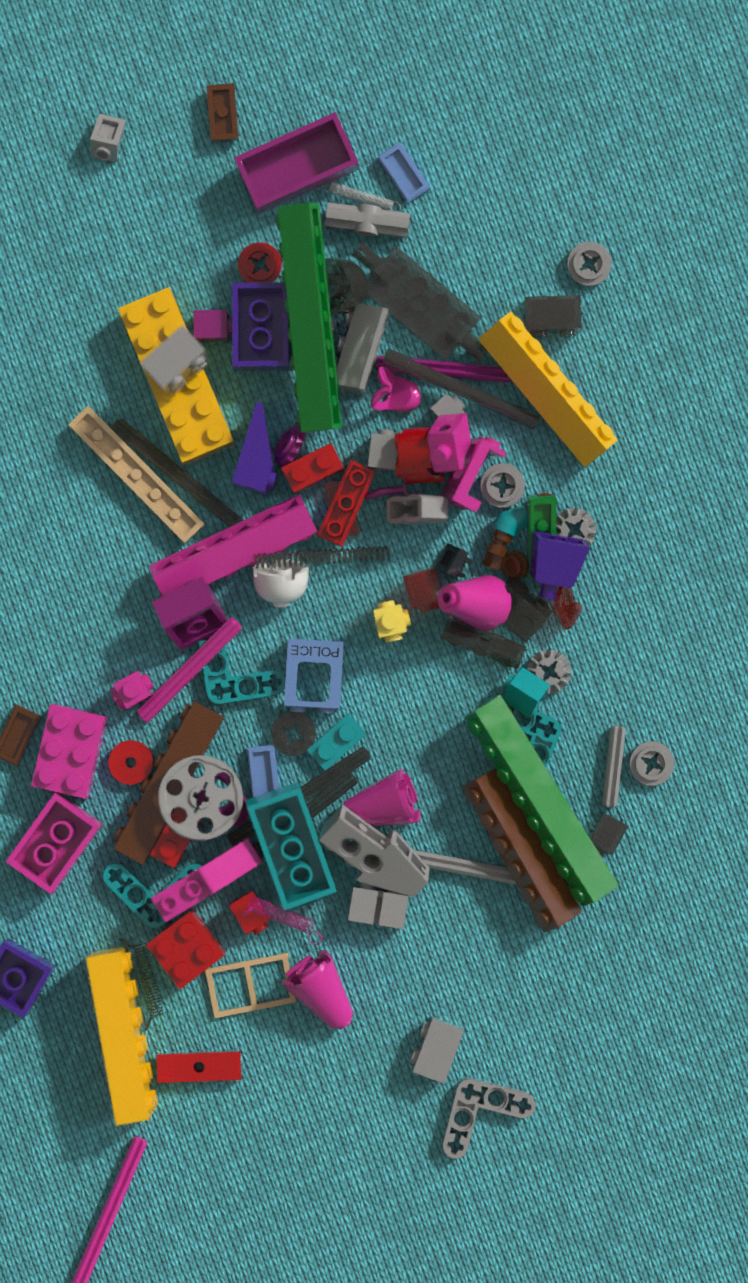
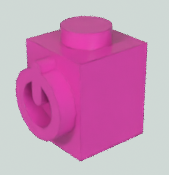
M136 671L114 683V687L110 689V692L119 708L123 710L125 708L130 709L153 695L151 689L154 686L147 673L142 675L140 671Z

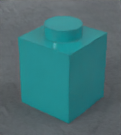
M522 667L516 676L511 674L503 686L506 689L503 700L530 718L543 701L550 684Z

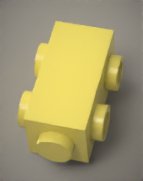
M393 600L379 603L378 609L373 610L379 639L385 638L386 643L402 640V634L407 633L406 627L411 626L408 609L402 610L401 604L395 605Z

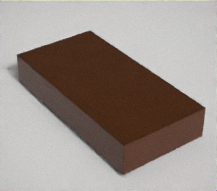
M15 705L0 736V759L19 766L42 717L41 715L20 705Z

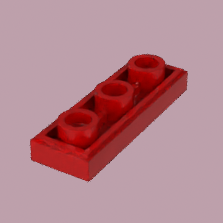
M350 460L317 533V537L339 547L343 546L375 476V470ZM342 500H351V507L343 508L341 506Z
M241 1051L157 1054V1083L242 1079ZM202 1062L204 1069L199 1071L195 1068L194 1064Z

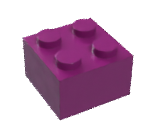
M203 577L192 579L186 582L184 586L173 592H166L159 599L152 602L164 630L180 650L213 635L227 621L218 598Z

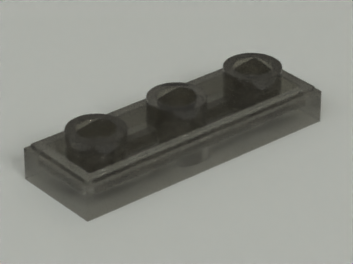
M449 615L440 637L452 645L464 647L473 651L478 656H486L498 661L505 667H513L515 669L519 668L526 646L490 631L478 630Z

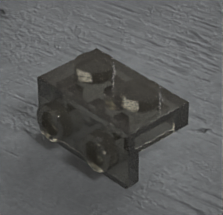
M509 577L504 586L507 593L511 595V610L503 624L522 641L527 643L546 622L553 611L545 600L531 593L524 582Z

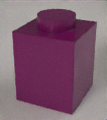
M193 310L194 338L198 342H229V334H232V317H229L227 310Z

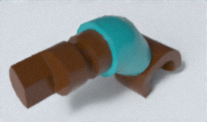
M536 493V494H534L533 496H553V495H552V494H549V493ZM522 505L502 511L497 516L492 525L494 531L491 537H494L493 542L488 543L483 565L498 571L500 570L508 550L505 548L506 544H510L513 536L516 537L519 531L527 527V506L525 508Z

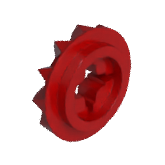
M257 242L248 245L243 249L238 258L239 273L247 283L274 282L279 277L282 269L280 254L273 246L267 243ZM267 255L265 266L269 272L260 269L253 274L255 265L250 258L260 261Z

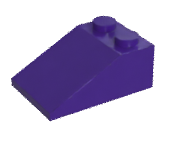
M256 402L232 483L237 488L267 496L268 490L274 491L278 476L277 473H274L275 469L265 409L262 403Z

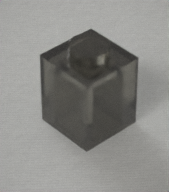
M601 812L588 836L601 856L604 857L606 852L613 855L629 826Z

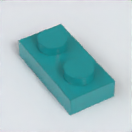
M348 713L307 751L326 771L360 741L366 733Z

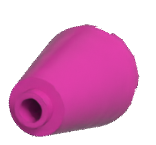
M490 575L445 585L438 594V604L441 610L482 631H492L499 624H503L507 620L511 610L512 599L510 593H507L504 581Z
M404 769L396 770L343 802L345 807L373 827L414 824L419 822L421 817L420 809L415 811L414 808L415 802L418 801L414 785L408 773L403 774Z
M327 950L317 951L320 956L313 959L311 955H308L296 963L286 973L289 979L287 981L283 979L282 983L292 995L331 1029H343L351 1023L353 1010L332 956Z

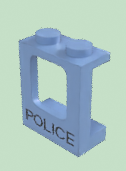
M288 639L284 706H290L291 712H306L307 707H318V713L334 714V708L340 709L344 642ZM313 662L330 665L331 676L328 701H299L296 698L299 663Z

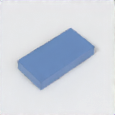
M401 142L377 157V160L407 205L430 190L431 187Z
M275 745L248 747L247 755L252 798L278 789L279 779Z

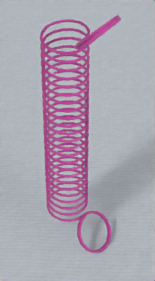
M258 897L253 899V901L255 899L256 901L258 900L256 908L252 907L251 903V908L242 914V916H245L253 911L285 925L290 924L289 920L291 918L293 923L290 927L303 932L306 931V933L309 932L306 930L308 922L310 921L311 925L312 920L305 917L301 921L302 915L287 910L284 914L283 907ZM261 901V903L263 902V905L261 907V910L259 911V908L257 909V906ZM266 903V905L268 904V907L266 909V912L264 913V910L262 911V908ZM271 905V907L273 906V909L271 911V914L269 915V912L267 913V910ZM276 907V909L278 908V910L276 912V916L274 917V914L272 915V912ZM312 931V932L318 933V934L320 935V937H321V942H322V936H321V934H320L319 932H317V931ZM309 934V936H308L309 941H310L312 944H314V945H319L320 943L315 944V943H313V942L310 940V934Z

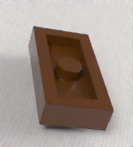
M234 83L206 85L211 142L239 141Z

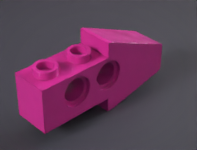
M250 837L157 893L151 899L164 921L167 922L258 866L264 860Z

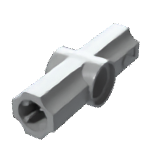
M328 202L325 227L353 231L357 235L367 237L385 235L407 238L410 213L382 210L381 207L370 204L351 206Z

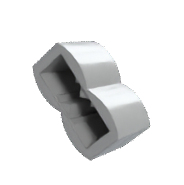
M412 494L407 497L393 496L387 500V521L392 524H440L448 519V499L443 496Z

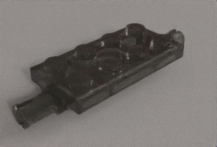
M363 242L358 246L359 249L354 251L352 257L368 268L371 275L361 288L363 293L380 307L389 309L388 313L445 361L457 347L465 349L479 363L483 360L484 355L486 356L488 351L472 334V329L481 320L480 315L397 246L386 258H380Z

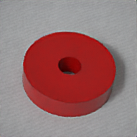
M128 740L119 743L113 748L109 756L108 765L111 774L116 780L123 784L133 785L149 777L153 770L154 759L152 752L145 744L136 740ZM129 757H133L136 760V765L133 768L128 767L126 764V760Z

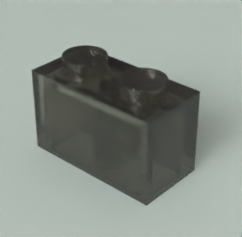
M581 295L524 298V327L533 338H547L548 333H559V337L562 338L575 337V333L581 331Z

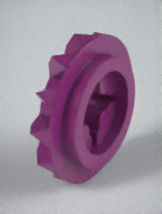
M298 424L288 428L276 444L274 461L280 466H285L293 461L295 455L299 453L300 447L303 446L302 442L305 439V432H301V427Z

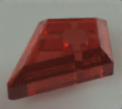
M558 586L552 609L560 625L567 630L579 618L581 605L574 601L570 588Z

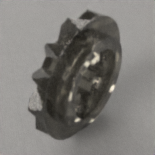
M300 712L282 714L274 722L271 731L275 747L283 754L289 756H298L307 752L313 745L316 736L313 722L308 716ZM299 722L298 733L305 739L295 738L288 745L289 734L282 728L293 729Z

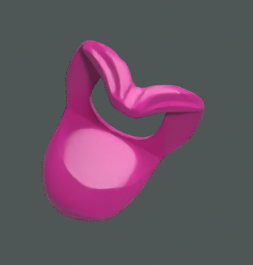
M380 366L378 369V380L382 384V388L376 391L371 398V408L376 411L392 410L402 413L416 409L421 401L419 387L407 379L395 376L390 369ZM388 394L386 400L381 402L380 399Z

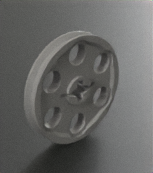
M192 756L174 764L162 779L158 791L159 811L167 826L176 834L195 841L210 840L224 834L236 822L243 804V791L235 772L221 760L210 756ZM192 763L201 764L204 768L203 776L200 778L191 777L188 767ZM219 773L228 775L230 778L229 786L226 788L217 787L214 782L215 776ZM177 780L181 783L182 792L179 795L173 796L167 792L166 785L169 781ZM207 783L204 797L208 799V802H202L197 812L194 813L197 804L193 794H199L204 784ZM222 801H230L234 805V813L231 816H224L219 812V804ZM182 808L186 812V820L183 823L172 821L170 814L173 809ZM207 818L212 822L213 828L210 833L203 834L197 829L199 819Z

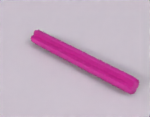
M229 618L138 709L139 717L145 722H150L241 631L240 623L234 618Z

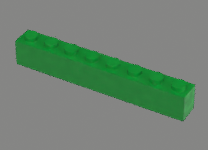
M310 202L279 206L276 224L281 234L279 253L284 262L282 281L287 291L285 310L290 320L288 338L292 343L293 349L291 367L295 371L296 378L294 395L298 399L299 406L296 415L297 423L301 427V432L342 428L320 206L318 203Z
M499 695L464 716L468 722L469 731L478 738L484 755L496 767L499 779L511 791L514 803L522 809L527 817L526 820L529 827L537 833L542 841V848L552 857L556 864L557 872L570 886L573 898L582 906L593 904L619 886L502 696Z

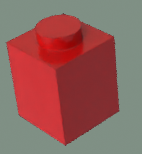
M254 889L230 903L229 907L244 932L247 934L252 931L256 935L269 927L266 922L270 918L253 911L242 916L245 911L251 908L253 899L255 897L259 898Z

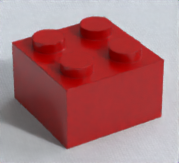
M191 909L146 944L179 989L183 988L226 954L224 948L194 909Z

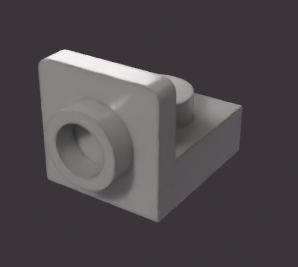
M103 114L98 115L90 138V155L103 161L117 162L119 145L126 128V120Z

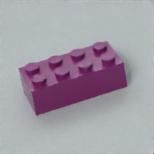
M336 112L234 157L236 167L258 215L359 170V162Z

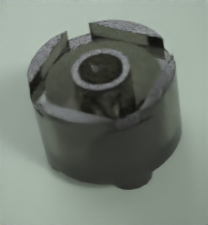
M325 258L331 315L348 314L355 310L357 304H362L368 296L366 277L362 269L352 260Z

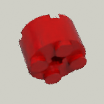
M431 427L404 429L402 433L395 435L394 443L398 450L395 472L397 477L403 478L407 484L438 483L445 480L442 477L443 472H434L430 460L427 436Z

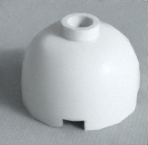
M276 560L277 565L267 566V561L255 564L253 567L254 587L259 596L268 602H272L274 607H287L290 602L298 600L304 594L309 580L308 566L304 568V563L294 560Z

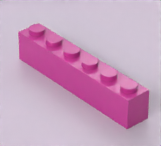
M300 494L159 560L149 565V568L161 594L173 592L184 586L186 582L203 577L208 586H210L217 579L232 576L238 569L247 565H255L262 558L272 553H280L287 546L297 541L302 542L309 539L317 530Z

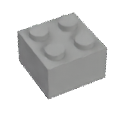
M182 325L141 361L140 364L168 395L171 392L174 394L179 392L187 384L185 379L192 373L195 375L199 374L208 365L206 360L209 357L206 350Z

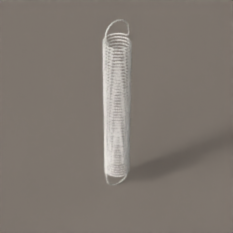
M331 182V186L338 195L340 193L343 196L338 189L339 187L345 197L351 199L346 191L347 189L354 200L355 198L358 200L355 195L356 193L361 202L364 203L360 196L363 198V194L370 205L371 203L367 197L371 202V198L375 203L377 201L382 209H384L382 205L385 207V203L388 209L392 211L389 206L392 208L395 201L382 199L381 197L378 198L376 195L362 193L360 190L346 188L344 185Z

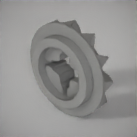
M591 241L575 246L570 252L567 261V268L571 278L580 285L588 286L602 283L609 275L612 266L611 257L607 249L601 244ZM584 257H587L588 260L599 258L594 264L596 274L589 268L580 271L585 263Z
M500 463L486 470L482 476L480 486L482 495L489 504L504 508L514 505L521 499L525 489V482L521 472L516 467ZM505 474L506 483L510 484V486H515V488L506 489L503 496L500 497L499 488L490 484L499 483L502 475Z
M566 509L556 517V535L568 536L570 530L564 522L575 525L581 520L582 523L580 524L579 531L584 538L578 535H574L572 538L583 539L590 546L596 536L595 521L588 512L582 509Z
M543 650L536 653L530 659L527 666L528 671L543 680L545 672L539 664L549 667L555 661L557 662L554 672L560 678L557 679L550 676L548 679H545V682L550 684L546 694L561 691L568 684L571 677L569 661L562 653L555 650Z
M649 741L640 744L632 752L629 765L632 775L640 783L655 786L664 783L671 776L674 769V758L671 751L665 745ZM657 752L656 763L662 767V770L652 768L646 775L647 764L641 758L651 759Z

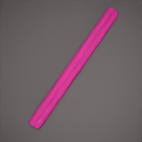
M135 1136L131 1142L71 1283H88L146 1148L147 1141L141 1137Z

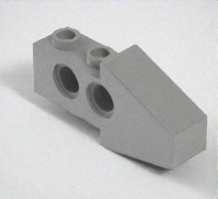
M343 804L322 826L319 841L322 842L327 850L334 851L344 858L349 866L358 869L357 881L412 897L428 883L430 868L394 829L385 836ZM346 839H353L355 842H350ZM368 855H375L377 858H372Z

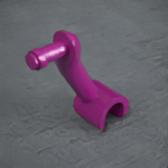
M405 483L404 486L378 488L372 492L368 490L364 499L370 500L397 494H404L407 497L412 495L406 492V487L410 484Z

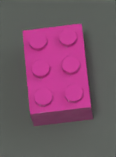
M50 704L31 786L80 798H89L108 716Z
M56 792L6 862L48 893L53 894L104 824L63 794Z

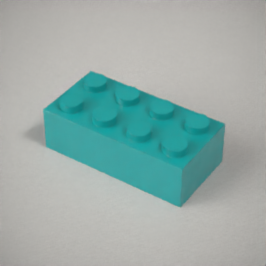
M295 782L245 800L284 911L337 892L299 783Z

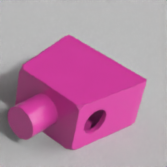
M467 413L440 415L427 436L434 472L465 469L473 453Z

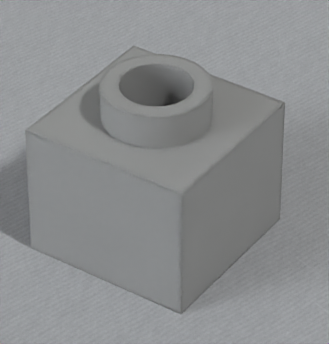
M446 393L430 408V412L436 418L445 414L465 413L463 411L465 405L457 396L454 395L451 398Z

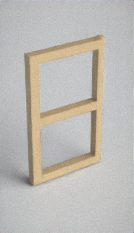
M288 953L206 969L204 973L207 977L214 1018L295 1003L296 997L289 992L290 997L257 1004L250 969L252 965L282 960L287 981L289 978L286 973L290 970ZM244 967L251 1005L219 1011L212 973Z

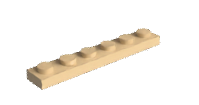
M89 406L84 408L68 424L185 544L205 525Z

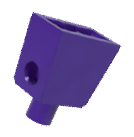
M533 531L530 576L535 582L542 583L539 593L540 597L554 600L558 586L567 588L574 586L590 548L583 539Z

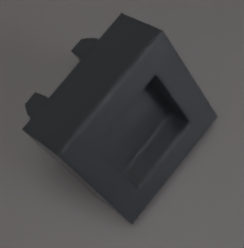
M447 543L434 568L455 578L456 576L464 578L465 574L460 571V568L464 562L471 565L472 560L467 557L469 553Z

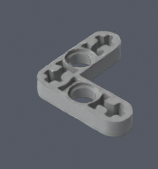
M467 1077L462 1079L456 1087L443 1138L445 1154L452 1159L461 1158L466 1154L478 1107L518 1118H527L535 1111L536 1104L533 1096L526 1091ZM468 1084H473V1090L482 1092V1086L487 1087L483 1094L484 1102H479L480 1095L471 1094L470 1098H466L465 1093L461 1091L462 1087L467 1088ZM494 1090L501 1091L504 1095L503 1102L499 1105L490 1104L488 1101L490 1092ZM508 1094H514L512 1100L521 1102L522 1098H527V1103L531 1105L530 1108H525L523 1112H520L517 1105L510 1103V1109H506L505 1107L509 1100ZM461 1110L468 1112L470 1115L469 1122L463 1126L458 1125L454 1121L455 1114ZM451 1128L462 1132L467 1131L466 1136L460 1133L459 1143L463 1147L457 1148L456 1152H452L451 1146L447 1145L448 1142L454 1141L456 1135L455 1131L450 1132Z

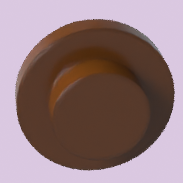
M512 551L503 559L502 569L507 576L519 579L527 574L529 563L522 552Z

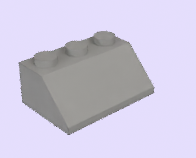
M356 304L354 311L349 310L345 326H348L349 330L346 337L341 336L337 352L341 353L339 363H336L338 389L365 396L388 320L389 309Z

